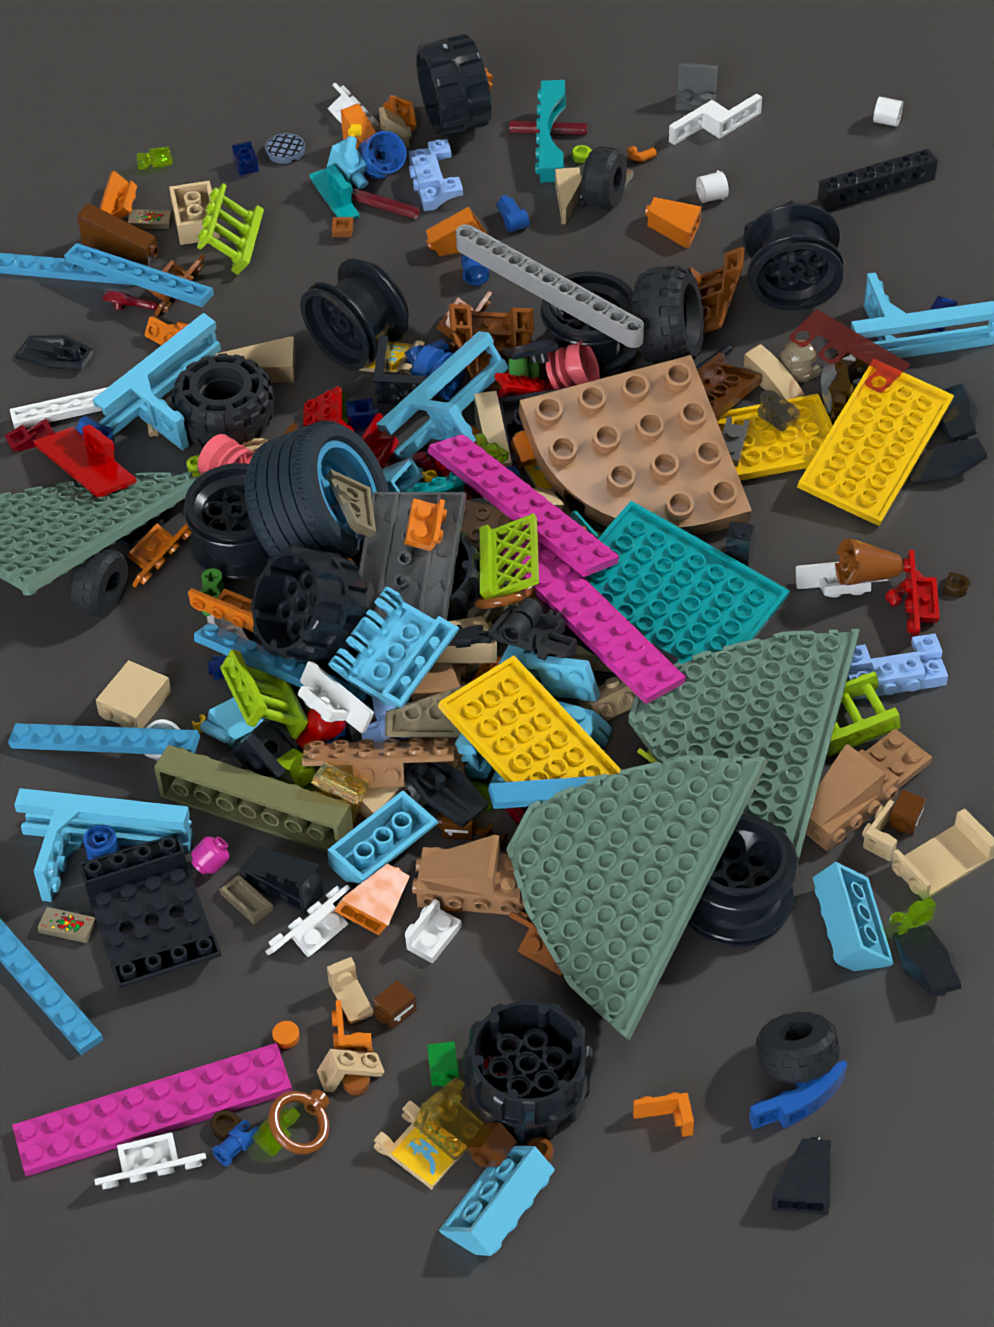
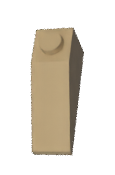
M579 167L555 169V187L562 224L567 223L579 201L578 193L582 192L581 182L583 175L580 174Z

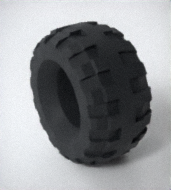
M678 265L654 267L641 273L634 285L632 315L644 323L643 343L638 347L642 358L651 365L689 355L692 356L693 361L696 360L703 345L704 313L701 293L693 273Z
M220 353L216 356L208 355L202 357L197 362L193 361L186 366L185 371L180 372L171 394L173 411L180 412L184 417V426L188 433L187 438L201 447H204L210 439L219 434H225L239 445H242V443L248 442L255 437H260L269 426L274 415V394L267 373L265 374L264 370L251 359L246 360L244 356L237 354L233 356L227 355V353Z

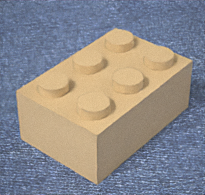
M210 181L169 187L180 245L198 242L197 236L203 228L201 223L207 214L205 209L211 200L209 198L212 192ZM214 231L212 236L216 239H221V235Z

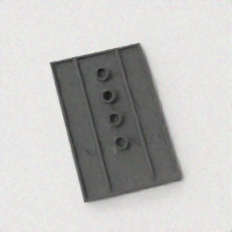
M373 492L372 503L376 533L372 538L365 536L359 567V574L362 580L366 582L368 588L366 592L368 609L375 611L382 619L386 618L387 614L377 607L375 600L378 597L381 598L380 594L387 586L400 593L405 603L436 620L440 616L447 620L455 562L463 524L466 493ZM414 498L437 504L440 499L445 500L444 509H447L444 523H441L440 527L443 530V537L441 543L436 544L432 551L404 544L410 506Z

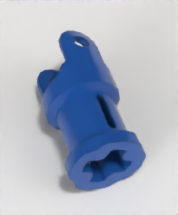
M241 1121L228 1133L229 1136L219 1146L215 1145L212 1148L213 1155L221 1164L228 1167L235 1156L241 1151H246L260 1137L261 1128L255 1126L247 1132L250 1126L249 1121Z

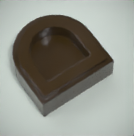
M950 572L943 589V594L954 597L967 595L970 588L969 579L963 575Z
M229 1110L218 1111L210 1120L211 1131L215 1137L223 1142L229 1136L228 1133L243 1120Z

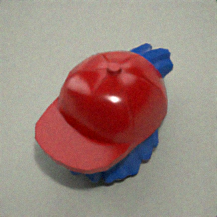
M311 709L306 714L308 719L306 728L295 741L303 749L305 744H309L312 741H322L324 744L333 743V741H338L339 736L346 735L345 727L348 722H327L321 718L320 713L315 709Z

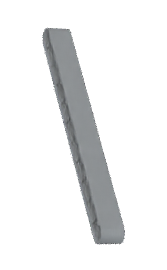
M461 225L456 229V247L460 253L630 348L642 345L644 323L639 318L471 225Z

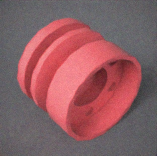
M583 341L570 344L567 349L561 347L558 348L559 350L548 352L549 362L546 363V371L554 390L600 379L598 361L591 346L581 345Z
M225 434L216 435L202 449L198 458V471L202 475L203 472L221 465L232 463L249 464L254 452L243 445H239Z

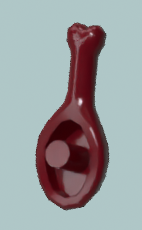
M111 290L105 292L102 296V300L114 303V310H123V305L156 310L159 306L157 302L139 299L122 291Z

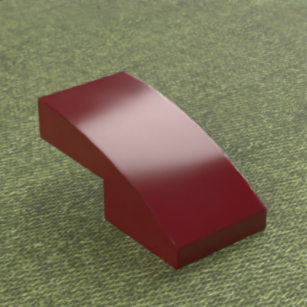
M45 418L28 429L21 425L4 436L13 452L35 448L34 440L54 434V431Z

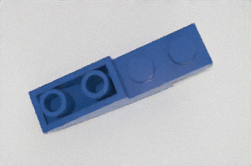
M843 1060L836 1063L828 1074H824L819 1079L805 1083H796L793 1091L785 1090L772 1099L757 1101L750 1107L749 1122L753 1129L779 1120L784 1129L813 1114L841 1086L846 1075V1061Z

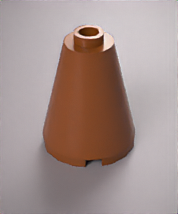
M852 538L843 539L836 552V555H840L839 563H835L836 577L840 584L847 586L895 578L899 576L904 568V562L899 554Z

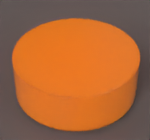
M282 1021L273 1028V1041L277 1043L279 1048L289 1049L299 1042V1028L295 1023Z

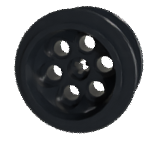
M792 203L766 211L750 225L745 237L746 251L751 258L748 267V279L753 293L761 302L779 310H807L825 303L837 293L843 282L845 264L843 256L838 250L841 232L835 218L819 207Z
M350 258L340 264L337 274L338 283L335 286L325 282H317L309 287L308 291L302 295L300 309L306 328L320 349L340 366L350 370H360L375 361L379 335L388 336L391 342H398L405 338L408 332L409 311L402 291L388 273L371 262Z
M596 271L576 272L564 276L632 314V296L634 291L620 278ZM543 299L540 314L542 322L547 329L541 341L549 339L557 343L558 348L563 347L566 349L570 344L583 341L581 345L591 346L598 361L600 378L615 374L632 362L638 347L630 348Z
M247 463L221 465L203 473L191 484L185 497L184 517L189 529L192 531L190 551L194 560L202 569H217L222 573V578L227 579L257 577L261 575L268 564V560L271 558L258 540L248 515L245 500V478L249 466Z
M742 814L714 869L715 872L712 873L688 922L689 926L703 938L729 947H747L762 943L782 929L793 908V884L798 872L797 853L789 837L780 828L765 819Z

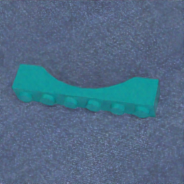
M565 80L541 81V89L537 90L538 101H541V103L537 104V115L540 116V118H537V130H540V132L536 133V144L539 145V147H536V160L539 159V162H535V172L540 176V183L555 182V169L565 168L563 152L555 145L550 136L554 121L566 109Z

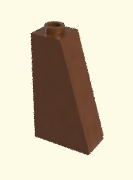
M89 203L77 215L82 244L84 246L149 265L157 257L159 248L155 236Z

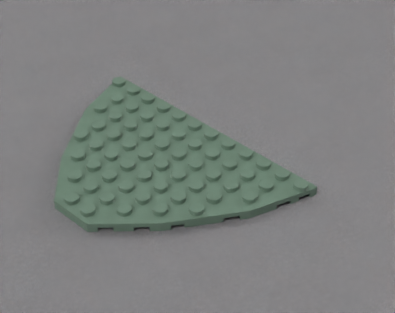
M170 472L135 474L137 483L130 485L126 489H119L109 493V495L104 497H96L79 482L75 483V481L56 483V487L43 489V486L24 489L25 493L11 495V492L0 494V578L21 589L23 595L35 594L39 588L51 584L55 578L67 574L76 565L83 564L92 555L99 554L105 547L115 544L116 540L131 534L132 530L145 525L153 517L160 516L161 512L174 507L177 502L185 499L189 487L199 476L193 477L192 472H184L182 475L174 477L171 476Z
M837 629L829 630L828 633L816 634L813 631L780 632L773 634V637L760 640L756 638L725 646L722 648V651L711 653L709 650L694 655L692 660L688 662L674 664L685 676V683L648 704H645L635 695L628 716V723L660 763L676 760V757L684 755L717 756V758L743 756L744 758L756 759L757 756L765 757L768 763L742 814L760 817L780 828L793 843L799 862L860 629H851V632L838 633Z
M684 755L676 757V760L665 763L654 762L620 770V773L609 776L606 773L592 777L587 780V783L576 788L571 786L553 794L554 797L544 802L539 800L530 804L506 849L514 868L513 872L518 888L524 900L525 910L554 961L563 973L568 985L629 1041L768 763L765 757L757 756L756 759L744 758L743 756L717 758V756Z

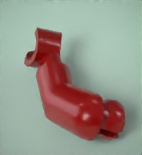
M916 570V577H924ZM904 581L885 594L886 602H889L892 607L900 604L902 601L900 596L906 593L903 590Z

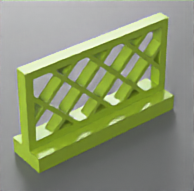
M534 513L495 529H491L488 524L479 528L481 558L480 594L484 599L510 595L539 584L537 517ZM530 524L524 532L520 531L524 526ZM508 533L503 540L499 539L500 535ZM516 535L519 536L514 544L510 543ZM527 539L530 540L525 548L521 547ZM505 548H509L503 557L500 556ZM516 552L520 553L514 561L510 560ZM527 556L531 557L525 565L521 564ZM505 564L510 565L504 573L500 572ZM516 568L521 569L515 577L510 576ZM528 572L531 573L530 578L522 580ZM506 580L510 581L506 587L500 589Z

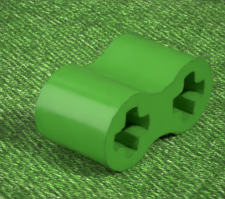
M527 358L510 359L509 374L524 375L531 378L538 377L541 379L540 361L531 363V360Z
M213 568L205 570L201 575L203 588L200 592L218 598L224 590L222 573ZM202 611V613H203L205 616H210V615H212V614H209V613H207V612H205V611Z

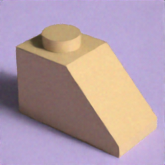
M384 107L379 108L381 131H390L397 134L403 140L405 147H409V139L412 138L410 127H406L401 117Z

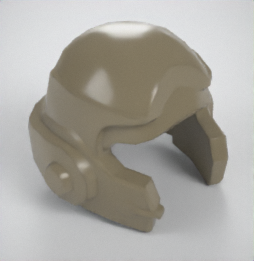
M796 339L784 346V350L780 352L777 358L796 382L810 381L818 377L823 370L818 365L811 366L817 359V352L811 341L806 339Z

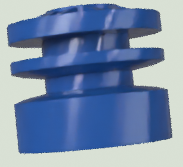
M380 131L365 139L357 148V151L366 163L364 175L371 179H382L391 175L404 165L406 159V147L403 140L397 134L390 131Z
M430 345L423 347L414 362L411 375L427 376L428 378L453 353H445L444 350ZM466 367L435 396L445 400L452 399L462 384Z

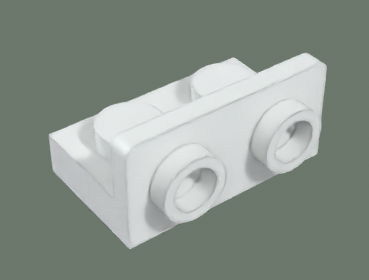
M434 899L429 906L426 905L423 908L420 918L416 923L411 924L405 932L407 950L433 964L460 930L462 921L441 910L440 902Z

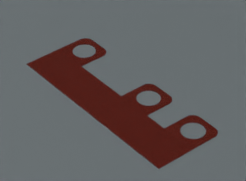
M817 309L789 335V339L801 347L807 346L818 335L827 339L829 342L818 352V357L829 364L837 363L848 352L877 370L865 381V385L878 393L884 392L911 365ZM800 331H807L810 337L807 341L800 342L796 339V334ZM829 348H835L839 354L834 359H828L824 355L825 351ZM882 376L886 379V384L882 387H874L872 379Z

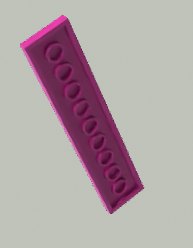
M460 434L429 445L428 453L513 521L534 513L537 517L538 541L583 577L618 563L619 555L581 527L576 521L572 520L561 509L549 502L544 496L531 488L529 484L508 470L498 460L485 452L484 449L476 445L467 436ZM530 524L524 526L523 529L526 530Z
M527 539L521 547L525 548L530 540ZM538 541L539 584L533 586L536 596L555 613L561 612V618L565 619V624L645 704L685 683V676L586 579ZM505 548L500 556L503 557L509 548ZM516 552L510 560L514 561L520 553ZM527 556L521 564L525 565L531 557ZM516 568L513 573L516 575L521 569ZM528 572L522 580L530 578L531 573Z
M275 1043L19 1122L12 1126L25 1176H30L116 1149L117 1145L151 1138L211 1119L215 1113L221 1110L234 1112L275 1099L283 1093L292 1091V1086L278 1045Z

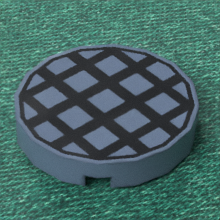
M291 133L278 134L266 142V155L273 162L289 164L292 163L291 160L296 159L298 161L305 153V143L298 135Z

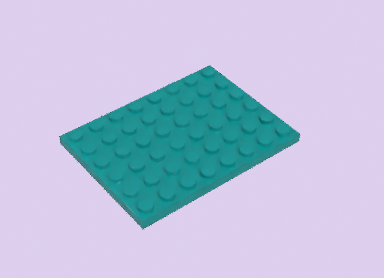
M632 500L598 538L599 541L619 555L618 563L583 577L649 642L678 657L680 664L692 660V656L709 650L711 653L722 651V648L725 646L755 639L787 599L790 592L788 589Z

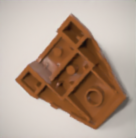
M743 247L725 253L724 266L701 275L692 267L686 268L693 273L701 293L704 313L703 334L722 327L740 281L744 261Z
M449 305L450 327L458 349L478 331L489 332L494 341V347L501 359L505 360L508 367L510 358L503 355L502 350L529 344L533 335V308L512 307L508 313L471 311V305ZM485 350L466 366L470 381L490 364L489 359L492 355L487 354ZM509 368L503 374L509 373ZM495 380L485 390L499 391L501 385Z

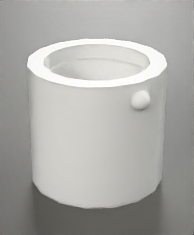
M879 96L873 122L897 127L902 114L903 101Z
M717 170L716 173L700 176L696 179V189L702 203L718 199L724 200L728 197V183L723 172Z

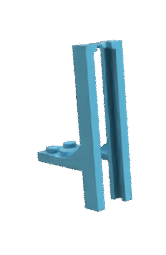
M876 272L868 273L864 308L869 319L852 321L851 332L855 333V340L877 337L878 341L849 345L848 350L850 347H855L861 353L881 355L880 361L994 345V301L906 314L890 303L888 295L884 293L883 282L879 281ZM989 320L987 326L904 338H895L891 335Z
M205 313L201 314L92 399L94 406L100 407L103 414L106 415V417L99 421V424L109 426L112 429L113 435H115L139 416L182 451L188 447V433L184 426V417L180 412L169 408L168 404L160 398L174 388L178 375L181 371L186 370V366L193 361L201 360L202 357L214 356L221 351L220 343L217 341L215 334L217 329L216 322Z
M478 331L376 424L380 431L383 432L386 429L388 434L392 435L418 410H424L430 416V419L393 452L397 459L405 460L411 458L412 454L417 453L431 439L443 441L461 434L467 436L473 442L476 441L472 434L471 426L465 422L461 415L462 410L474 400V394L482 393L496 380L494 378L496 373H504L509 368L494 347V341L489 332ZM484 350L487 354L492 355L489 359L490 364L448 403L430 400Z
M508 645L499 662L501 664L514 655L537 680L541 679L542 683L540 684L552 696L595 702L600 697L589 661L547 656L545 660L537 658L534 650L530 651ZM461 733L455 745L459 754H464L461 761L469 762L465 765L468 777L487 779L492 766Z
M22 788L19 789L14 804L16 812L26 813V821L21 825L22 833L45 837L34 869L42 901L52 902L55 892H58L60 889V875L62 871L66 870L67 858L84 844L83 836L90 827L100 824L108 825L114 829L118 845L132 847L178 833L186 853L190 852L194 838L193 829L189 827L192 821L189 820L190 814L187 806Z

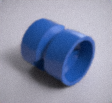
M461 254L464 281L473 286L482 285L487 282L490 277L489 268Z
M100 824L90 827L83 836L88 860L120 851L116 833L108 825Z

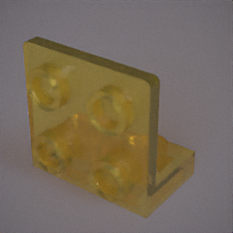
M324 762L314 775L311 784H314L312 792H320L324 796L341 799L351 805L352 822L354 823L370 783Z
M457 1077L421 1105L413 1124L453 1160H456L467 1151V1145L483 1125L482 1121L460 1103L462 1098L460 1093L464 1083Z

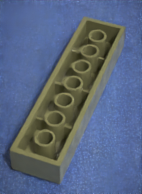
M168 745L154 767L160 797L321 851L328 852L331 846L353 830L351 805L344 800L333 799L324 796L320 792H312L295 784H287L278 781L274 777H266L249 769L244 770L232 766L228 762L210 759L206 755H198L181 747L177 748Z

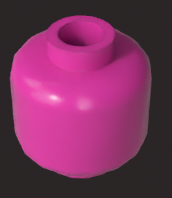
M204 837L192 850V865L205 875L217 873L229 860L227 843L220 837Z

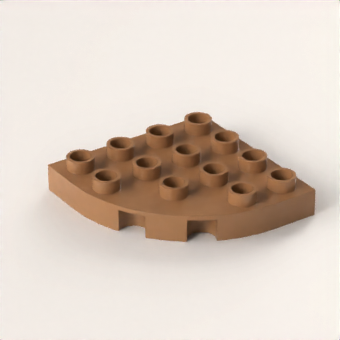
M691 355L520 400L519 415L532 452L546 479L562 498L570 493L585 505L584 516L598 524L608 527L631 500L693 536L729 528L731 521L738 523L749 522L752 512Z

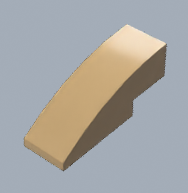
M760 344L745 353L744 367L749 371L762 374V383L759 385L779 401L805 396L789 371L764 346Z

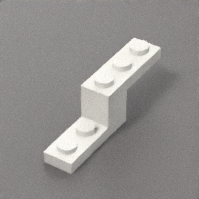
M755 94L731 110H727L711 100L669 125V142L675 145L702 128L720 139L759 115L762 108V97Z

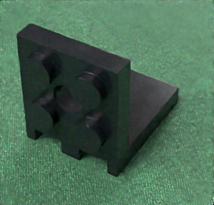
M379 335L373 383H376L375 394H378L377 403L397 406L427 376L390 374L392 357L388 336Z
M265 718L233 747L228 754L230 757L234 755L243 764L241 769H249L257 774L277 779L286 771L277 759L293 748L301 753L304 750L291 738L290 734L279 722ZM265 743H271L274 746L275 752L273 755L265 748Z

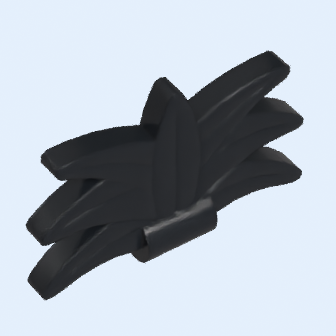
M458 624L459 631L448 646L465 648L477 643L490 644L491 638L488 637V631L483 630V625L463 628Z

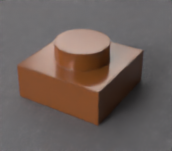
M333 217L332 237H353V217Z

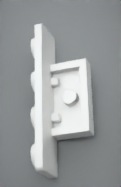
M334 83L333 86L341 96L328 110L342 124L341 110L357 103L360 105L361 103L353 95L349 97L351 93L344 85L339 87ZM362 105L361 108L377 133L381 130L378 128L380 123L373 116L369 118L370 113Z
M839 562L795 567L797 589L820 587L824 596L839 597L841 594L849 593L852 595H862L864 592L871 591V582L849 586L840 584L835 573V563ZM889 579L878 580V581H872V582L888 581Z
M313 661L308 662L300 679L304 686H301L298 696L305 701L308 707L320 713L323 720L327 722L347 721L360 733H365L374 712Z
M337 885L326 894L328 900L323 904L319 901L307 910L309 915L302 920L298 917L287 926L290 929L287 934L283 936L279 933L268 942L271 947L265 951L267 955L275 952L290 938L295 941L307 958L315 953L348 925L342 915L334 912L335 906L332 903L346 893L350 887L346 885L340 889Z
M173 1133L163 1134L117 1145L123 1173L94 1179L96 1186L102 1185L103 1190L119 1186V1180L130 1178V1183L146 1180V1174L156 1171L158 1176L174 1173V1167L185 1165L186 1170L202 1166L201 1161L207 1158L206 1154L202 1153L178 1159Z

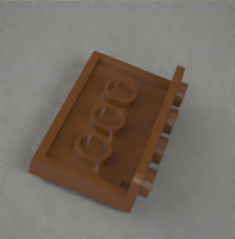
M718 353L697 370L716 420L762 383V374L725 364V354Z

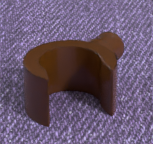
M489 823L486 828L475 827L473 834L481 838L497 835L491 829L495 823ZM508 833L499 836V847L502 846L508 837Z

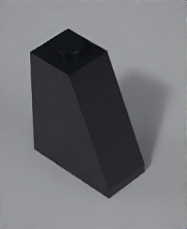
M731 521L727 535L726 555L750 568L755 548L754 525Z
M819 1137L803 1138L773 1191L772 1211L828 1215L830 1206L831 1140H823Z

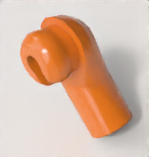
M630 146L626 149L628 159L644 162L657 156L655 148L642 152H637L636 146Z

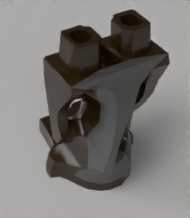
M850 347L849 350L832 356L830 365L823 368L821 375L822 397L832 425H834L855 390L851 383L856 379H861L872 360L880 361L881 355L861 353L855 347ZM864 365L867 366V368H859V366Z

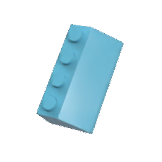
M401 791L328 849L329 867L344 881L361 884L436 826L438 821L409 795Z
M834 862L812 877L815 885V894L820 902L821 915L826 923L827 936L831 941L834 952L833 958L836 963L852 971L893 965L894 961L869 878L837 862Z
M514 1146L499 1167H486L439 1231L475 1255L492 1256V1254L500 1249L501 1242L506 1235L517 1226L518 1219L523 1212L532 1206L533 1199L538 1192L548 1184L549 1177L555 1169L535 1146Z

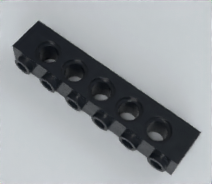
M924 149L819 180L817 200L828 212L932 181L936 177L938 160L929 149Z

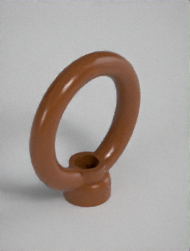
M531 586L502 597L484 599L482 596L476 599L475 606L479 609L506 606L520 602L525 598L534 599L536 591Z
M317 1089L313 1090L310 1094L290 1091L281 1094L274 1100L269 1110L268 1123L273 1137L283 1148L295 1154L305 1155L316 1152L325 1144L330 1128L329 1119L325 1111L330 1104L327 1095ZM291 1102L302 1103L309 1114L316 1116L319 1128L317 1136L311 1142H295L283 1132L279 1116L281 1109L286 1104Z

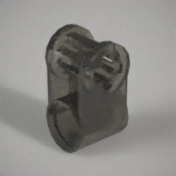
M768 390L760 394L761 406H759L757 414L777 430H786L800 418V411L797 406L788 402L776 392Z

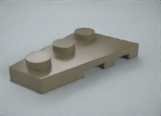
M330 469L326 478L350 528L357 534H363L372 538L376 533L371 488Z
M461 687L405 704L402 708L396 707L387 710L385 713V736L459 737L460 731L438 708L441 700Z

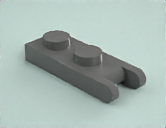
M727 417L722 435L733 464L738 467L749 427V420L745 419L743 425L731 424L732 417Z

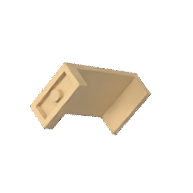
M964 808L957 813L954 826L906 855H903L896 849L893 852L891 866L894 873L902 877L909 884L912 892L918 894L925 901L994 858V837Z

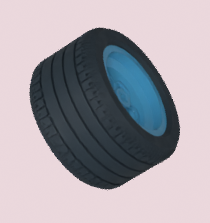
M333 421L315 422L265 442L253 454L246 472L245 500L255 534L270 557L284 553L288 547L297 546L339 554L344 558L352 559L355 564L361 562L365 535L357 534L350 528L326 475L330 469L370 487L371 495H373V492H389V489L375 455L364 440L351 429Z

